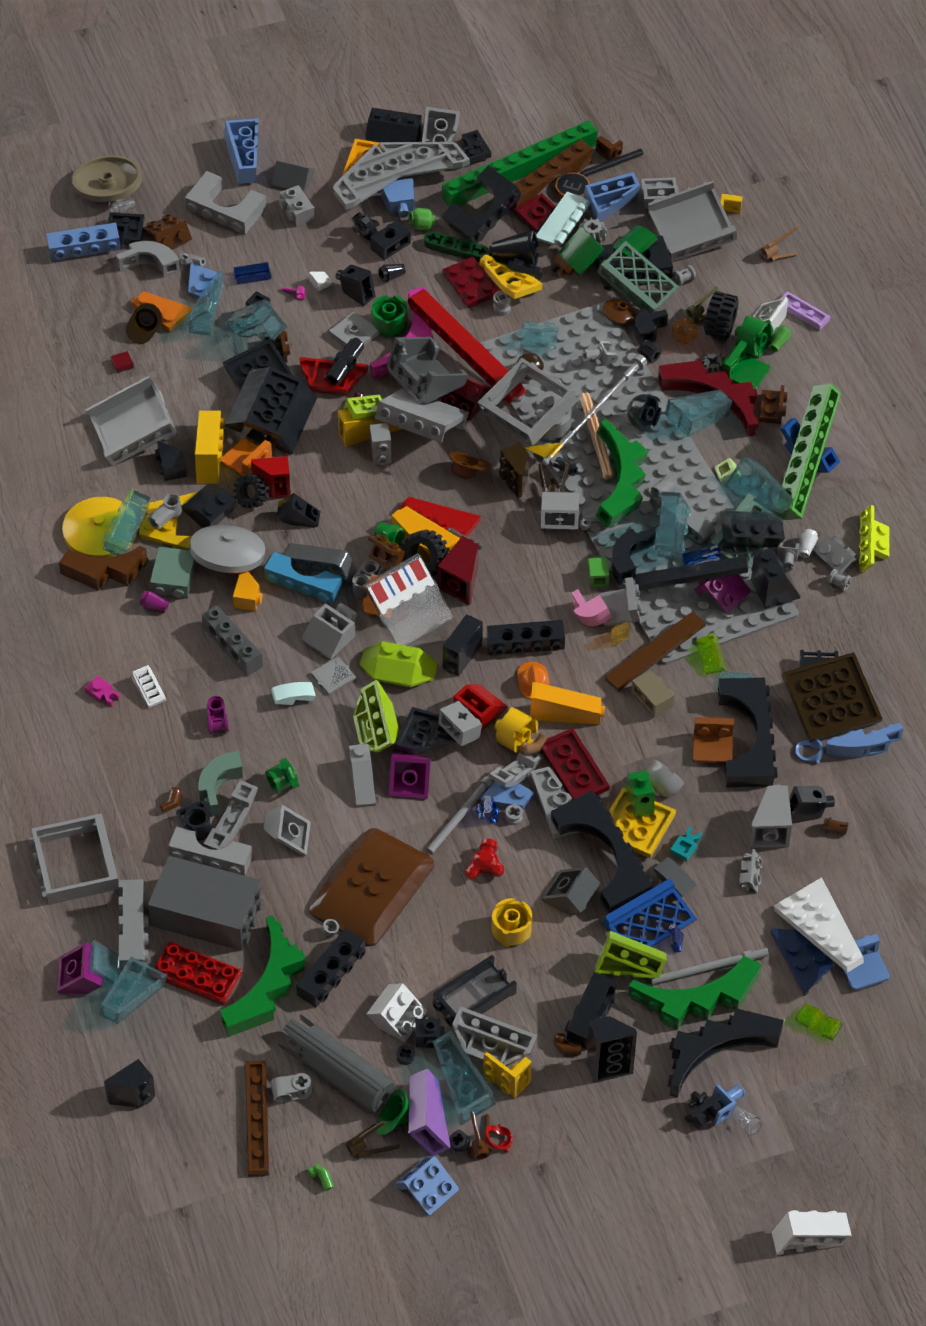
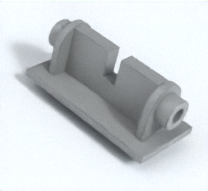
M752 849V855L746 853L742 857L741 871L748 873H740L739 886L742 891H748L750 888H753L755 893H758V885L761 884L759 873L760 868H762V858L758 856L755 849Z

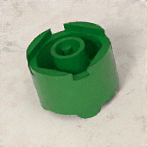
M383 295L374 300L371 309L372 325L386 338H391L401 333L407 327L406 302L396 295H393V297Z
M747 315L742 325L737 326L735 330V336H737L735 346L741 340L747 342L746 353L761 357L769 346L766 344L768 338H772V325Z

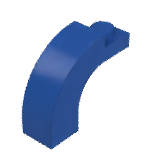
M791 418L780 428L787 440L784 445L791 455L801 427L796 418ZM824 447L817 472L829 473L840 463L832 447Z

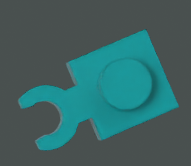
M689 827L686 831V837L679 836L671 847L670 854L688 862L697 849L696 843L701 839V832H698L696 836H692V827Z

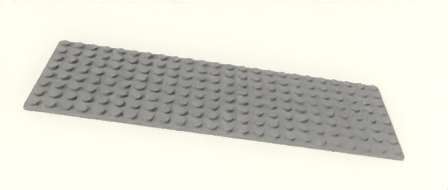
M605 302L481 342L508 371L517 364L520 356L528 352L535 353L542 359L543 369L553 378L557 377L566 386H571V389L576 392L577 402L571 407V428L569 434L585 418L580 395L588 392L593 407H595L621 380L622 375L632 365L631 360L639 354L622 325L610 321L604 315L603 306ZM600 341H610L612 346L607 352H615L618 360L612 364L602 365L598 359L584 361L582 352L583 350L597 349ZM645 366L642 370L637 369L628 380H625L595 413L599 425L601 421L607 419L630 443L637 440L649 452L645 462L639 466L646 476L642 485L636 489L643 496V500L637 510L611 527L607 528L602 522H595L589 529L585 530L600 558L607 557L609 573L619 590L626 589V583L618 585L612 574L611 562L614 544L622 534L631 529H634L636 534L654 528L656 532V545L637 551L630 557L636 566V574L722 560L724 558L716 553L711 555L707 550L711 541L722 528L720 511H735L734 506L648 367ZM524 378L521 383L525 388V394L510 404L520 421L532 428L534 426L536 406L546 397L559 400L562 397L534 379ZM640 394L657 396L661 403L658 402L661 408L660 419L655 427L653 425L650 426V431L637 429L628 420L627 406L635 396ZM587 421L547 465L559 487L564 472L553 466L554 463L558 464L555 461L556 458L561 457L566 461H571V463H575L578 467L575 476H567L563 492L580 493L579 521L583 515L597 513L600 504L608 499L615 490L617 480L616 466L607 446L606 450L614 475L612 479H604ZM540 438L534 445L561 443L565 438H555V441ZM664 477H668L674 482L676 487L675 495L713 524L715 533L702 544L696 543L652 508L650 504L651 487ZM731 546L722 548L726 553H733ZM735 546L737 552H746L744 547ZM749 547V551L758 550L757 547ZM752 565L748 569V573L739 574L751 591L728 613L722 610L708 591L700 595L696 593L694 589L699 585L698 581L640 590V595H637L642 611H639L640 621L638 623L649 642H652L692 611L705 622L703 629L661 659L662 664L665 665L797 618L799 611L792 601L765 609L751 582Z

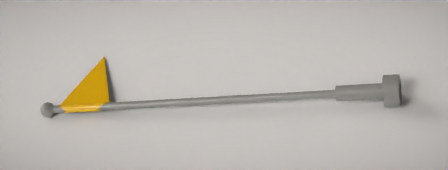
M637 354L631 360L632 365L622 375L621 380L561 443L524 448L544 457L545 459L542 460V464L547 466L555 454L625 380H628L637 369L642 370L647 365L646 358L643 355Z

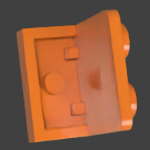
M243 438L222 457V463L242 476L252 474L251 459L272 458L271 443L265 440L257 446Z

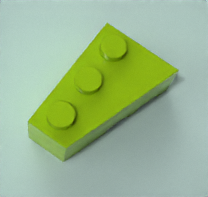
M610 931L595 964L594 972L617 976L633 975V977L659 978L667 956L665 952Z

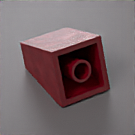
M462 536L438 565V589L468 605L472 603L478 569V544L474 540Z

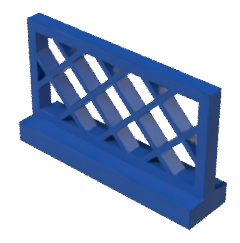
M669 878L606 915L602 925L606 930L609 929L617 934L619 933L615 929L619 925L627 926V935H620L653 947L694 923L697 918L674 888L675 884L672 879ZM673 895L677 901L676 906L665 904V899ZM652 906L660 907V916L649 914V908ZM664 908L675 911L674 919L662 917ZM677 912L686 913L689 919L685 922L676 920ZM636 915L645 917L644 924L632 923L633 917ZM647 918L659 920L657 929L646 926ZM661 921L672 923V929L669 931L661 930ZM631 928L642 930L641 938L629 936ZM645 931L656 933V938L652 941L643 939Z

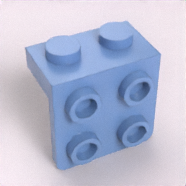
M866 935L856 940L855 942L863 956L864 963L848 973L843 969L851 988L859 990L888 981L890 974L878 952L880 944L878 935Z

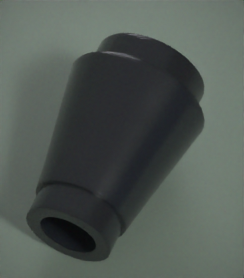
M384 264L378 269L379 278L381 281L386 282L406 273L404 264Z

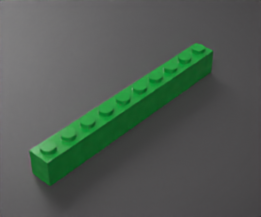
M589 120L452 179L442 184V199L448 207L453 203L460 206L489 193L480 185L477 179L478 175L488 165L509 181L514 182L526 177L580 139L592 148L596 146L598 130Z

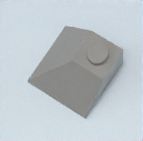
M284 805L266 812L264 830L274 839L302 856L307 855L311 822Z

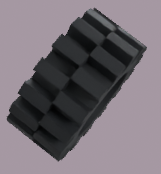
M257 474L240 476L241 478L236 480L238 483H234L236 489H233V493L236 492L234 498L238 499L236 502L241 504V507L246 508L262 506L263 502L267 501L265 496H269V493H266V490H269V486L265 487L267 482L262 481L264 478ZM249 484H252L255 488L253 498H250L247 494Z

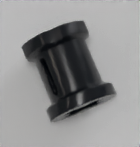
M646 339L640 344L638 353L644 354L649 358L650 362H655L660 357L662 350L651 345V342Z

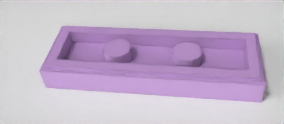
M788 291L781 297H787L788 313L819 331L830 321L831 316Z

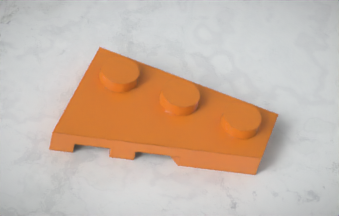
M144 291L131 301V306L135 309L143 303L156 305L162 313V320L159 326L168 332L174 330L194 313L193 307Z

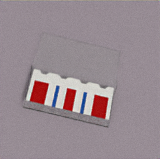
M418 553L364 584V588L373 602L382 623L385 624L395 644L410 646L454 620L449 607L440 593L438 585L433 580Z

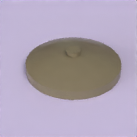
M106 155L90 159L81 164L74 171L72 182L75 192L80 197L95 202H110L125 198L135 192L142 182L140 166L134 160L124 156Z

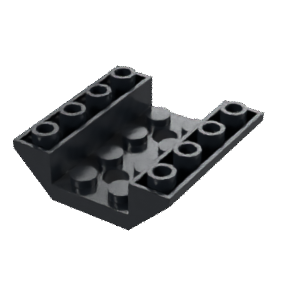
M271 367L250 370L225 423V427L242 433L244 427L247 426L278 439L275 448L293 454L317 397L303 380ZM276 387H281L285 391L279 392L276 390ZM269 414L272 416V419H266L263 415Z

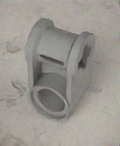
M305 1073L276 1077L271 1081L274 1102L277 1104L306 1099L312 1094L311 1079Z

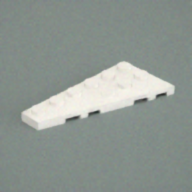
M822 877L774 905V911L847 973L864 963L863 956Z

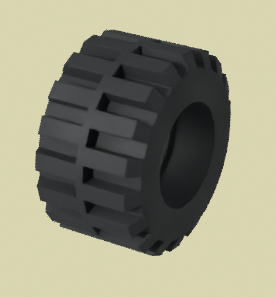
M719 291L712 295L704 323L706 335L728 339L737 316L738 296Z
M422 530L409 534L407 538L402 540L403 545L399 546L401 550L405 551L401 565L405 567L419 559L417 549L420 544H423L429 549L431 554L429 564L424 565L431 577L437 575L438 565L446 557L447 552L450 551L449 547L446 548L445 546L447 544L446 540L442 541L441 538L443 536L440 534L436 535V531Z

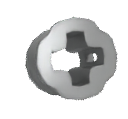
M687 265L685 269L673 272L674 280L677 285L681 286L688 280H695L696 272L691 265Z
M833 569L828 577L827 584L840 587L841 591L845 592L852 577L849 575L845 576L839 573L837 569Z

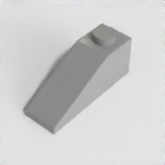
M369 744L349 746V759L356 807L376 805Z

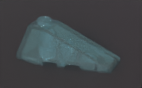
M219 271L192 307L190 315H187L186 326H189V333L211 336L223 287V271Z

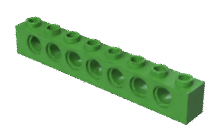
M831 383L813 386L774 512L784 520L802 519L841 396V392Z

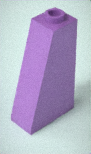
M424 1069L410 1076L409 1134L432 1156H435L450 1149V1141L439 1080L428 1069Z

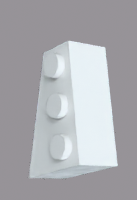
M792 1210L783 1217L772 1231L777 1255H783L784 1250L790 1249L803 1252V1247L816 1246V1249L843 1246L852 1236L846 1213H837V1211L818 1212L814 1210L799 1212Z

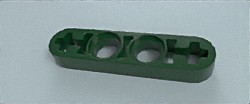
M428 232L424 235V245L431 250L464 259L474 257L477 262H480L484 255H489V249L481 244L436 232ZM445 243H451L452 246H451V247H446V246H444V244H445ZM463 247H466V248H468L469 250H468V251H461L460 249L463 248Z

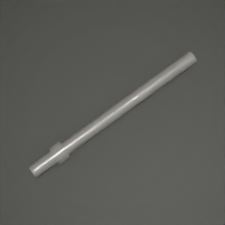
M485 776L480 781V786L426 849L428 853L433 854L482 794L494 783L493 779Z
M767 948L756 951H744L740 955L660 974L659 978H650L651 984L734 965L743 956L752 960L769 956Z

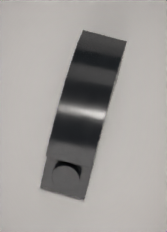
M654 528L643 530L638 534L635 533L634 529H631L622 534L615 542L612 550L611 569L618 585L625 583V578L633 577L635 579L636 566L630 557L637 551L656 545V532Z

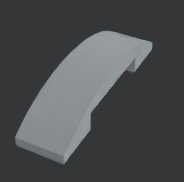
M521 751L518 753L515 761L504 769L498 767L488 777L505 787L515 786L530 775V771H533L539 765L544 755L539 752L525 755Z
M241 780L239 781L231 795V802L216 828H212L204 842V846L219 850L231 843L250 810L258 787Z

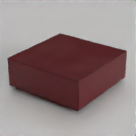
M128 351L111 356V361L117 373L134 368V363Z

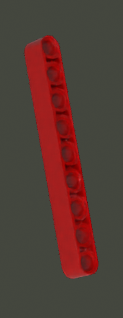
M422 289L408 298L407 301L410 308L491 387L495 386L509 372L426 290ZM518 383L503 399L508 403H512L524 395L525 388L522 383Z

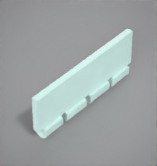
M566 192L537 233L538 241L553 246L556 243V245L561 246L590 205V202L585 197Z

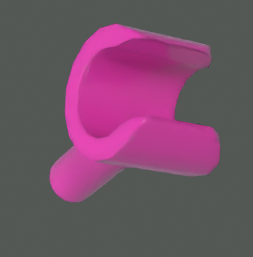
M298 286L297 289L282 288V291L295 294L298 300H304L306 297L303 286Z

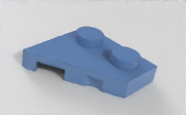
M191 263L189 296L205 302L222 279L221 274Z
M495 781L480 798V803L485 805L487 802L497 803L499 807L505 808L516 804L524 809L534 798V792L520 783L512 787H505Z

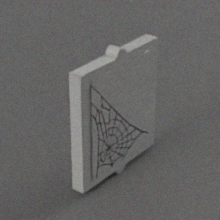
M339 657L311 672L313 678L318 682V686H321L328 695L356 680V676L349 669V665H345Z

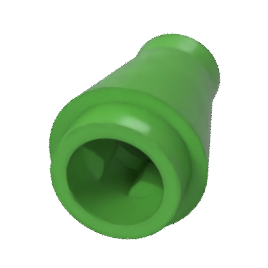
M784 325L776 327L768 346L769 349L778 352L791 338V330Z

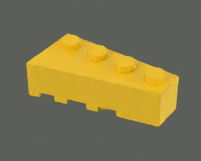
M199 411L195 450L197 484H219L220 462H222L225 418H221V411Z

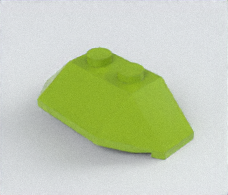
M381 641L363 650L359 666L374 681L414 687L434 680L438 662L420 648Z
M375 680L360 689V697L356 703L353 718L359 744H369V750L378 753L393 745L400 732L393 704L379 681Z

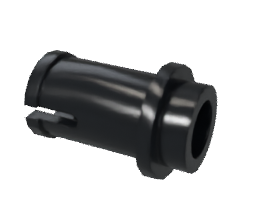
M557 457L555 461L558 464L554 463L553 466L564 472L567 461ZM570 463L568 477H573L577 473L578 467L575 463Z

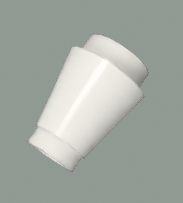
M804 529L800 534L799 556L809 558L818 541L816 531Z

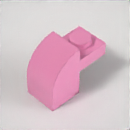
M578 589L572 592L575 599L572 603L576 608L573 611L583 625L598 626L612 618L609 609L600 595L586 602Z

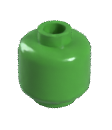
M415 208L409 213L408 224L413 230L428 231L435 224V216L432 215L430 209Z

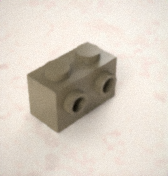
M652 670L632 680L631 692L654 717L673 707V691L667 688L660 676L655 675Z

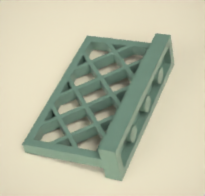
M626 241L600 265L597 271L601 277L641 311L646 309L649 314L657 311L679 287ZM624 248L631 253V257H622V250ZM619 261L620 268H614L610 262ZM623 261H631L632 268H623ZM635 261H641L644 264V268H635ZM624 272H633V279H627L624 276ZM636 272H645V279H637ZM648 273H655L658 280H650ZM637 283L646 284L647 291H641ZM650 284H658L659 291H650ZM662 284H668L672 289L670 291H662ZM651 295H659L660 301L656 304L651 299Z
M750 493L735 510L751 512L755 508L759 512L773 513L755 502V496ZM777 516L784 523L785 520ZM721 528L711 541L707 552L711 555L716 553L724 559L747 555L749 569L753 564L754 552L764 550V548L757 547V551H749V547H744L746 552H737L736 547L731 546L733 553H726L722 550L726 546H724Z

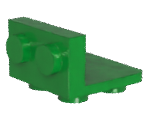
M741 340L737 346L732 348L729 358L726 357L724 359L722 367L733 383L752 382L753 389H757L770 371V365L746 355L747 342Z

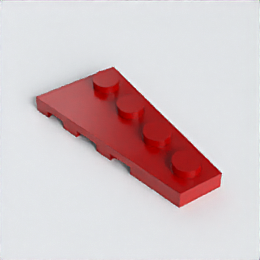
M409 496L398 508V510H401L407 506L447 531L450 527L466 537L469 536L481 521V516Z

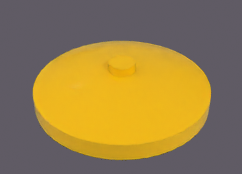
M93 497L77 503L68 511L63 521L62 530L65 543L72 551L91 557H113L124 553L131 547L136 539L138 526L134 512L124 502L111 497Z

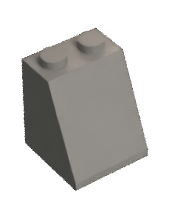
M788 785L767 787L752 822L749 848L789 847L792 819Z

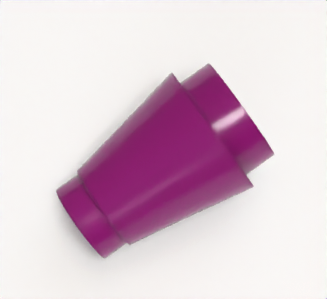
M144 591L139 605L145 609L166 612L169 602L152 591Z

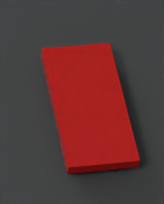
M170 941L151 971V977L222 1005H225L242 974V970Z

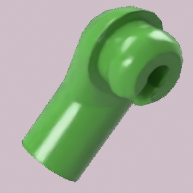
M318 1164L308 1168L310 1178L318 1177L321 1180L324 1191L334 1187L327 1169Z

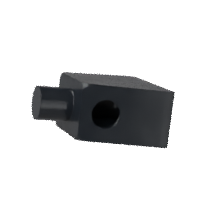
M349 265L346 269H340L336 272L335 278L341 282L343 293L362 306H365L376 297L370 270Z
M794 786L789 797L792 824L821 818L825 808L834 807L835 799L833 795L825 796L821 786Z

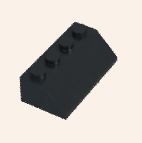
M611 1016L596 1017L589 1021L586 1063L593 1083L633 1074L637 1031L635 1028Z

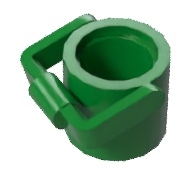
M381 522L374 532V536L376 534L387 537V541L396 543L399 546L403 544L402 540L405 537L404 529L400 528L398 524L390 525Z
M286 758L280 759L279 764L265 771L266 779L275 793H279L290 786L293 789L300 786L297 774Z

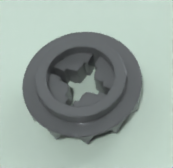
M714 351L712 354L706 352L705 356L700 357L703 367L707 369V373L724 371L722 364L726 357H722L721 353L717 355Z

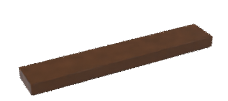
M692 611L605 676L606 681L617 691H620L632 680L636 679L703 629L705 622Z
M245 1061L248 1176L269 1175L266 1061Z

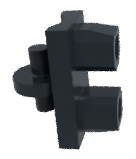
M359 212L351 218L355 224L352 228L354 232L362 234L366 240H370V237L378 232L376 227L380 224L377 220L371 219L368 214L363 215Z
M696 1091L690 1094L692 1101L688 1103V1106L693 1108L696 1105L697 1108L685 1117V1120L687 1122L692 1120L699 1129L706 1125L709 1120L703 1112L708 1109L715 1118L717 1112L723 1109L719 1101L722 1098L721 1095L717 1093L704 1102V1099L708 1097L705 1092L701 1094Z

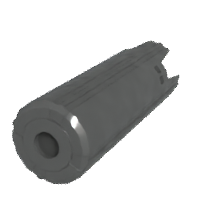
M300 1014V1020L310 1028L293 1019L287 1022L283 1030L291 1037L289 1042L295 1049L278 1041L277 1043L280 1048L369 1112L374 1113L384 1107L395 1089V1081L303 1015Z

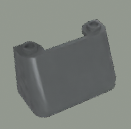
M396 337L387 362V369L417 403H429L465 385L468 374L464 370L456 369L453 374H450L436 359L439 346L432 337Z

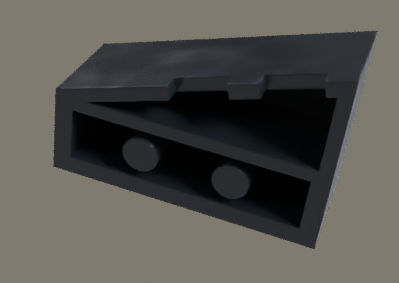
M593 972L583 996L574 1010L572 1020H568L564 1031L567 1032V1041L581 1044V1047L587 1049L589 1021L596 1017H607L615 1002V980Z

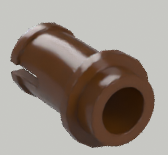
M831 817L829 819L825 818L823 830H826L827 833L831 831L846 835L849 823L832 820Z

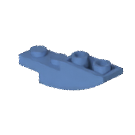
M901 723L890 724L883 729L870 731L866 735L862 729L850 731L843 736L829 739L826 742L825 753L828 756L843 758L868 757L888 751L890 743L902 739L903 727Z

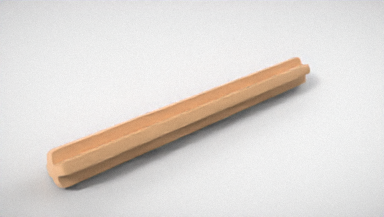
M588 392L580 395L585 417L594 408ZM594 413L587 420V424L605 480L613 478L614 473L605 443L596 433L599 423L596 413Z

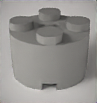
M546 397L536 406L534 425L559 399ZM571 408L541 437L542 439L555 441V438L561 437L562 439L569 434L571 428Z

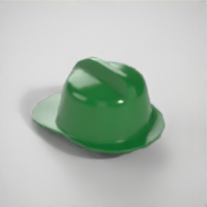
M398 1088L394 1090L379 1115L376 1124L385 1121V1124L376 1130L379 1135L384 1136L395 1127H400L409 1122V1099L403 1089Z

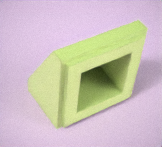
M731 458L714 467L721 482L741 477L736 464Z

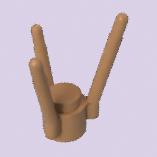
M795 226L773 242L761 247L762 256L766 260L771 258L772 261L796 256V252L777 255L779 249L776 244L787 238L799 227Z

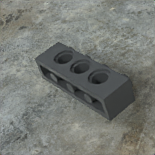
M217 605L201 614L203 629L246 676L263 667L262 653Z

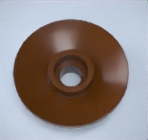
M610 299L604 303L603 313L610 321L619 325H630L635 322L637 311L630 303L621 299Z

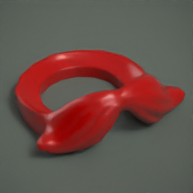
M498 1124V1126L489 1125L485 1128L484 1138L488 1145L495 1150L509 1152V1148L513 1143L510 1129L502 1127L501 1124ZM488 1132L506 1135L507 1140L503 1141L500 1145H495L489 1139Z

